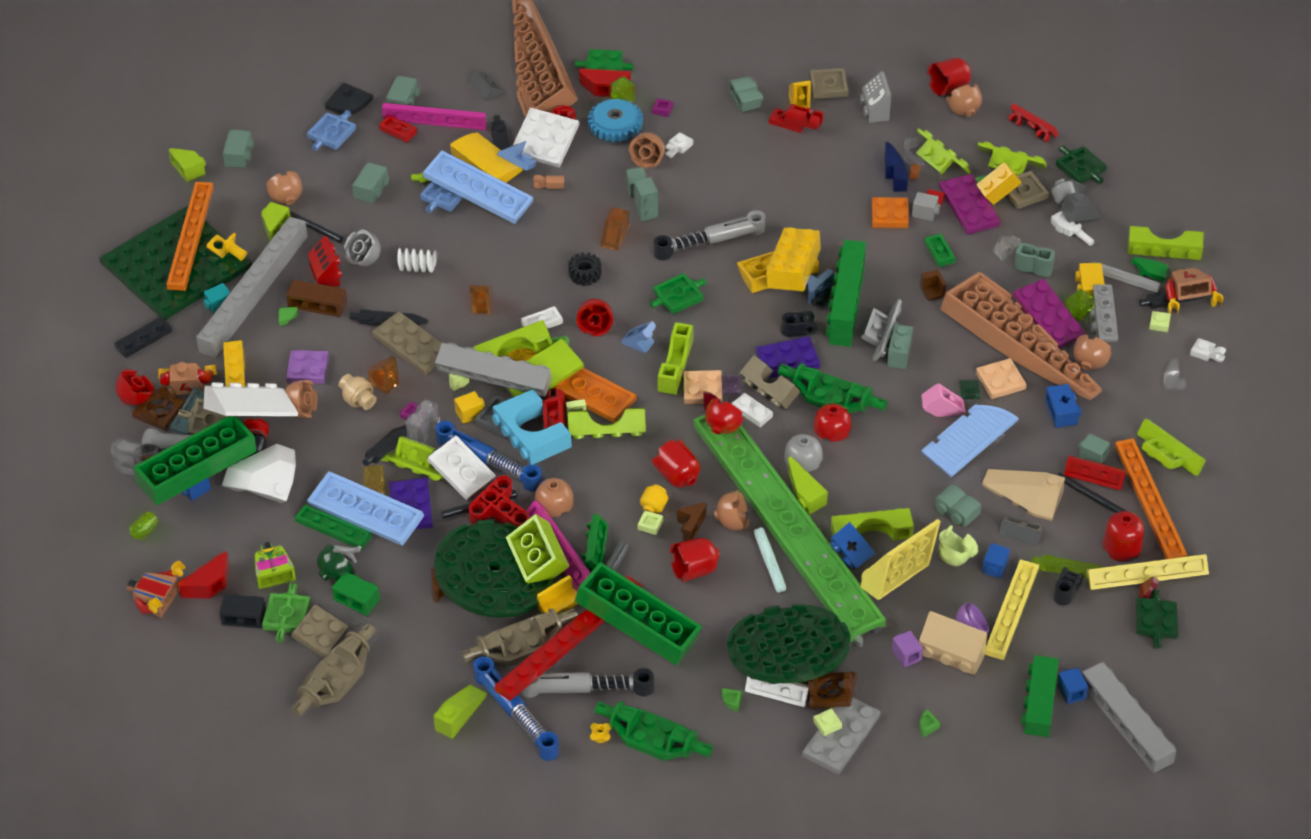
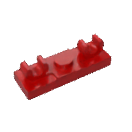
M1015 103L1011 105L1010 109L1013 113L1008 117L1010 122L1018 118L1016 125L1019 127L1023 120L1027 121V126L1033 130L1035 128L1039 129L1036 132L1037 138L1046 134L1043 138L1046 143L1050 140V135L1054 138L1058 136L1059 132L1053 125Z
M1070 455L1068 456L1064 472L1066 476L1120 491L1126 474V470Z

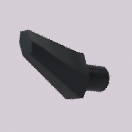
M827 287L818 293L816 298L811 299L812 306L819 304L824 306L831 294L830 288Z

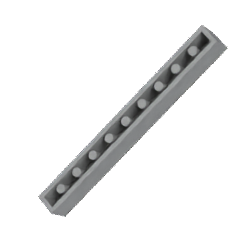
M293 217L287 219L197 335L199 353L216 358L223 349V342L229 341L307 239L305 221Z

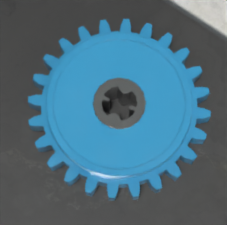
M610 99L597 103V107L593 106L592 111H589L588 128H590V132H594V136H599V139H604L606 142L627 141L630 137L634 138V134H639V130L642 129L643 125L641 109H637L636 104L632 105L631 101L628 102L625 99Z

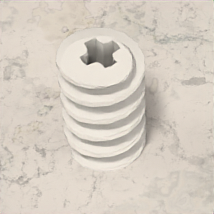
M401 248L398 249L397 262L400 271H404L405 267L407 271H411L412 268L415 272H418L420 268L422 272H426L427 268L429 273L434 271L437 260L436 250L433 255H431L430 250H427L426 255H424L422 249H420L419 254H416L415 249L412 250L411 254H409L408 248L405 249L404 253H402Z

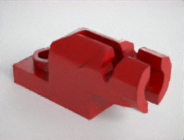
M791 104L787 111L775 108L769 117V124L801 133L804 127L819 130V125L822 126L824 120V112L818 110L813 112L809 107L805 108Z
M556 388V396L551 397V391L548 390L545 400L542 401L544 429L560 422L566 426L565 393L563 390Z

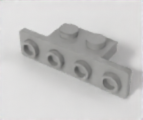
M1093 285L1094 307L1090 308V319H1093L1094 322H1092L1091 331L1095 333V337L1105 342H1117L1118 331L1112 285Z
M900 299L890 308L888 316L875 308L869 313L861 338L876 346L872 358L874 361L880 356L884 357L888 350L886 345L892 338L891 331H893L894 325L897 324L896 318L902 311V308H900L902 300Z

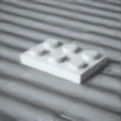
M457 436L453 437L427 459L466 501L486 487L496 477Z

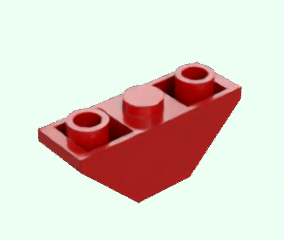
M579 69V81L594 96L613 97L631 87V71Z
M224 551L215 556L211 561L177 583L180 597L211 599L227 587L230 568L228 553Z

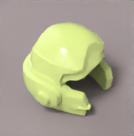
M951 525L947 530L944 529L939 534V556L948 565L960 566L978 553V545L969 534L964 539L959 537L952 531L953 526Z

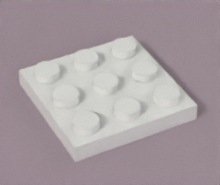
M530 108L513 145L526 141L522 153L531 155L537 162L560 168L578 129L579 121Z

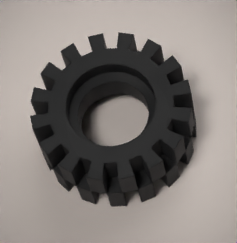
M581 252L580 256L577 253L575 257L572 256L571 260H569V278L572 279L573 283L576 282L577 285L582 283L583 286H586V283L592 285V281L596 283L597 279L600 280L602 275L601 261L595 254L591 256L589 252H587V255ZM585 267L590 268L589 270H580Z

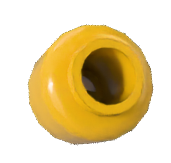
M656 484L646 487L640 498L643 511L661 513L668 501L667 491Z

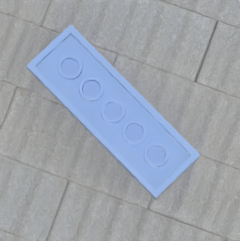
M441 151L423 172L424 178L513 224L519 220L533 202L534 197L444 151Z
M328 471L307 500L310 506L401 546L404 545L424 517L423 512L330 471Z

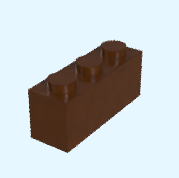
M293 280L286 295L288 307H298V310L335 317L342 316L348 302L346 289Z

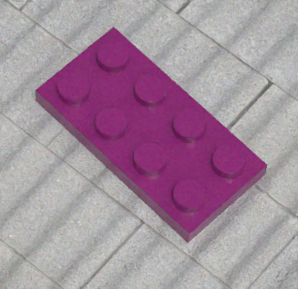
M973 174L939 182L941 192L945 193V199L967 235L998 227L1001 222L988 199L976 185L977 181Z
M1045 279L1014 291L1012 296L1022 306L1025 313H1029L1033 317L1035 324L1043 327L1058 343V348L1073 343L1079 336L1086 334Z

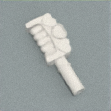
M1062 211L1052 215L1051 224L1059 233L1069 237L1075 234L1089 246L1093 245L1094 239L1081 230L1082 225L1080 223L1077 225L1074 222H1068Z

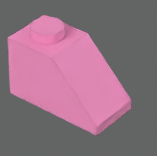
M939 383L921 394L923 409L936 417L966 414L964 399Z

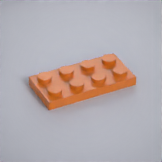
M582 368L553 387V392L555 393L556 388L563 390L565 398L570 401L585 399L586 409L613 423L623 415L626 408H630L637 400L636 394L585 368Z

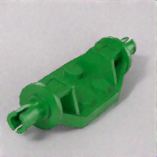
M801 363L797 369L781 364L778 370V375L793 380V384L800 390L801 396L808 404L820 408L826 404H839L849 413L859 410L865 412L868 406L884 412L888 403L886 399L873 396V388L871 386L866 388L855 382L852 383L819 372L817 369L806 367L804 363ZM803 379L809 381L808 388L801 383ZM854 397L862 398L861 402L851 403Z
M599 701L595 707V714L610 719V728L616 731L627 747L662 761L682 756L688 758L692 751L706 758H709L712 754L713 745L697 740L698 732L696 730L691 731L681 724L648 711L626 706L623 701L618 702L615 707ZM621 720L627 722V728L620 724ZM676 742L684 744L683 748H673Z

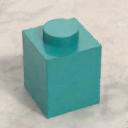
M224 283L204 291L205 299L203 304L207 310L210 309L214 315L228 297L230 291Z

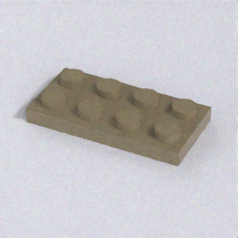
M398 311L372 331V336L423 375H427L436 368L435 361L442 343Z

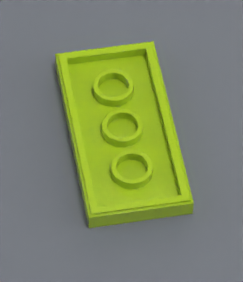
M562 338L527 360L531 365H544L551 370L552 379L548 390L584 368V363ZM507 388V390L512 394L513 397L525 393L523 391Z

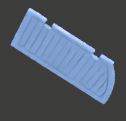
M975 404L967 411L970 414L968 417L962 415L936 437L939 440L937 444L933 441L921 450V453L950 477H953L1015 424L1019 418L998 407Z

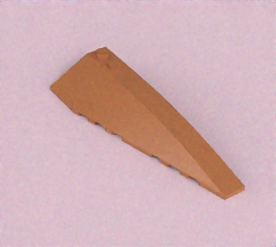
M512 0L513 14L515 15L513 24L515 25L514 37L516 38L514 48L515 62L517 63L515 70L518 76V80H516V86L518 87L517 98L524 116H527L530 108L552 113L558 106L573 105L578 98L533 0Z
M980 271L945 293L940 310L999 352L1056 385L1069 384L1071 391L1089 400L1102 392L1097 383L1088 374H1083L1080 371L1081 367L1068 358L1069 354L1065 350L1061 351L1058 348V343L1043 327L1035 324L1033 317L1029 313L1025 314L1022 311V306L1011 299L1012 295Z

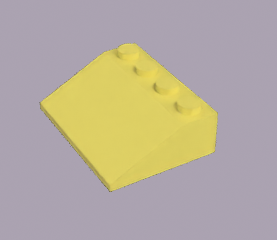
M935 520L885 554L870 568H867L862 573L860 587L877 600H880L929 566L941 521Z

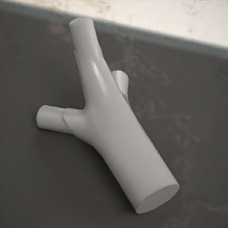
M334 546L333 551L335 553L340 552L348 556L354 564L357 562L354 553L360 552L361 546Z

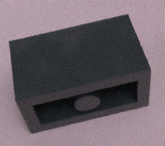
M224 594L219 612L221 624L223 626L262 629L266 612L265 599L259 596Z

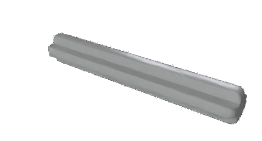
M1102 264L1103 276L1158 293L1160 290V282Z

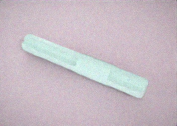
M762 527L755 529V538L775 590L778 593L785 591L786 584L765 530Z

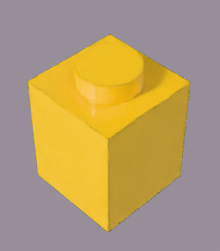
M475 391L454 399L455 412L463 424L473 421L485 408L483 398L478 397Z

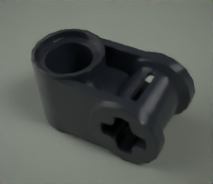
M812 311L783 314L781 321L782 335L793 337L815 334L818 327L814 323V313Z
M1067 567L1063 568L1056 582L1054 601L1058 605L1066 606L1071 603L1075 593L1082 584L1084 574L1069 571Z

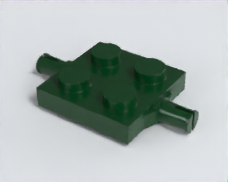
M1065 145L1059 147V151L1064 156L1056 160V166L1071 179L1081 184L1090 179H1093L1098 185L1104 182V179L1099 174L1106 171L1107 165L1086 147L1082 146L1075 150H1069Z
M1153 589L1151 599L1136 598V634L1153 638V648L1156 649L1157 647V649H1160L1162 647L1161 639H1177L1178 637L1177 602L1160 600V590Z

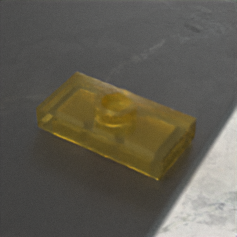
M384 466L364 467V486L385 495Z

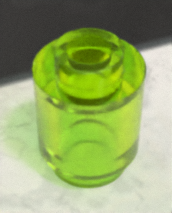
M149 511L142 513L130 525L131 535L135 539L144 540L157 527L158 518Z

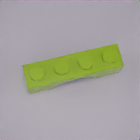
M1130 226L1128 254L1201 260L1204 232L1185 230L1178 238L1162 239L1155 236L1149 227Z
M544 320L483 342L473 348L478 352H491L495 356L502 357L521 348L530 349L537 354L553 343Z
M675 322L667 360L661 364L658 373V392L677 394L694 341L693 325Z
M626 408L622 417L617 422L609 425L595 422L589 416L587 410L568 411V430L573 435V439L584 438V435L591 434L592 438L604 437L603 434H611V437H621L623 433H630V436H641L642 432H646L645 408Z
M910 508L831 516L832 536L849 522L860 535L867 531H880L890 536L893 541L906 540L913 536L914 525Z

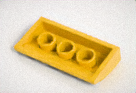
M478 132L465 135L450 144L451 153L456 158L505 183L524 170L498 156L497 154L501 150Z
M774 251L737 262L740 274L751 293L768 289L766 270ZM818 260L815 262L811 275L819 273Z

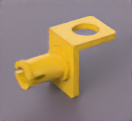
M235 233L227 240L219 235H215L206 246L221 258L227 253H231L242 261L247 255V251L235 244ZM221 242L223 247L222 249H217L213 244Z

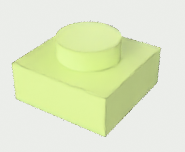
M1152 311L1149 329L1168 332L1171 314Z
M449 374V385L453 391L463 388L469 383V378Z
M585 399L566 402L567 419L568 411L586 410Z
M644 511L638 523V530L656 535L663 522V516Z
M832 708L813 716V722L823 736L842 728V722Z

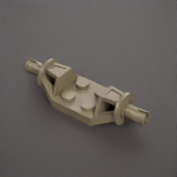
M550 608L547 613L519 621L493 631L484 637L477 636L476 646L460 651L462 660H464V663H467L479 657H489L494 663L507 666L524 661L562 630V625L574 620L577 617V613L574 608L557 614L553 608ZM552 625L553 630L546 635L544 629ZM497 647L500 653H489L488 649Z
M366 623L359 633L349 631L345 639L335 646L305 678L303 685L297 689L300 699L290 709L295 716L301 717L309 706L318 709L321 705L339 702L364 674L367 653L370 651L367 641L376 633V629L372 625ZM321 691L324 695L318 696L317 693Z

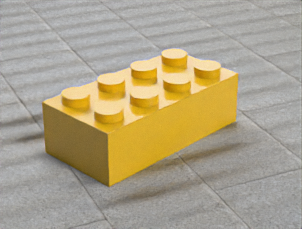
M793 227L783 229L766 270L768 288L794 291L805 290L821 249L820 231L796 229Z

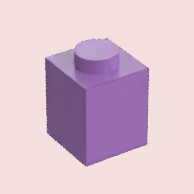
M911 631L900 633L892 639V652L904 668L922 660L923 647Z

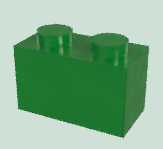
M348 572L343 574L332 587L334 601L365 616L380 601L379 587L372 582L360 579L355 574L352 575Z

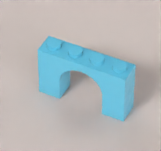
M533 389L493 406L492 415L494 424L501 428L503 435L510 439L512 446L517 448L522 458L526 459L531 465L572 447L571 433L561 422L537 432H529L520 428L523 423L543 415L542 399Z

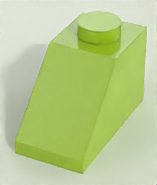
M175 148L168 149L170 162L186 182L206 174V162L195 151Z
M270 202L261 213L263 225L270 241L287 219L291 217L289 207Z

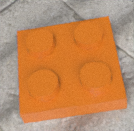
M872 197V228H908V198Z

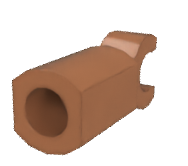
M534 175V189H541L543 187H546V189H564V175H546V177Z

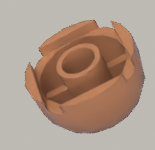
M975 84V87L965 85L951 92L952 96L950 98L946 97L951 111L959 116L971 117L975 115L982 104V94L979 86Z
M651 132L637 135L629 146L631 159L639 167L646 169L648 167H656L663 159L665 153V145L662 139Z
M287 171V175L283 176L281 173L276 174L266 183L268 195L277 204L291 205L295 203L301 196L303 189L299 174L293 171Z
M1089 335L1079 336L1075 342L1073 353L1080 367L1089 371L1091 369H1100L1106 365L1113 352L1110 351L1111 346L1097 337H1094V340L1088 339Z
M310 380L294 381L285 390L298 412V416L294 417H312L313 415H310L311 411H316L317 391L312 389L311 385L314 384Z
M549 478L541 482L536 489L535 501H539L550 517H559L561 513L566 511L568 513L572 509L574 494L571 486L566 481L560 478Z
M738 490L724 494L717 503V509L714 510L716 520L720 521L726 529L733 531L747 529L749 526V518L745 519V512L748 511L743 494L741 492L738 493Z

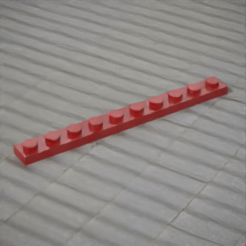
M627 575L625 577L641 588L643 587L641 583ZM587 609L584 610L496 683L494 691L511 701L602 625L605 620Z

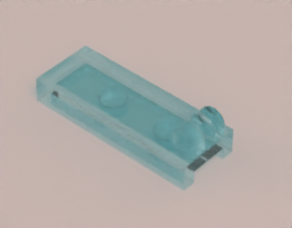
M194 387L181 410L191 412L196 398L204 400V391ZM177 414L170 426L171 431L187 435L189 419L178 417Z

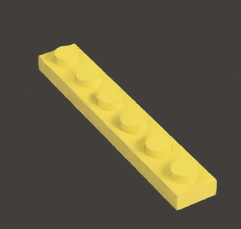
M1206 554L1087 569L1090 590L1144 583L1153 576L1162 581L1209 574Z
M1020 559L986 645L985 655L1001 660L1005 659L1039 571L1038 564Z

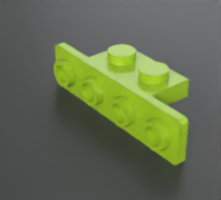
M920 128L917 129L920 136L926 140L916 152L919 157L940 174H943L952 163H955L967 174L971 173L967 168L969 164L962 158L958 160L956 158L957 155L951 149L946 150L944 148L945 145L940 140H933V135L927 130L923 132Z
M978 142L977 146L980 151L992 154L988 165L990 169L995 170L1005 162L1016 175H1020L1025 172L1027 164L1043 169L1047 167L1046 161L1042 157H1030L1021 151H1017V153L1012 152L1004 146L998 148L990 142Z
M1149 419L1143 420L1137 435L1145 440L1141 448L1150 457L1156 458L1168 469L1182 466L1195 476L1200 474L1206 462L1203 457Z
M404 436L399 437L395 453L390 451L381 460L394 462L395 466L400 468H410L416 474H426L429 476L428 478L435 481L444 478L427 461L428 457L436 451V448Z

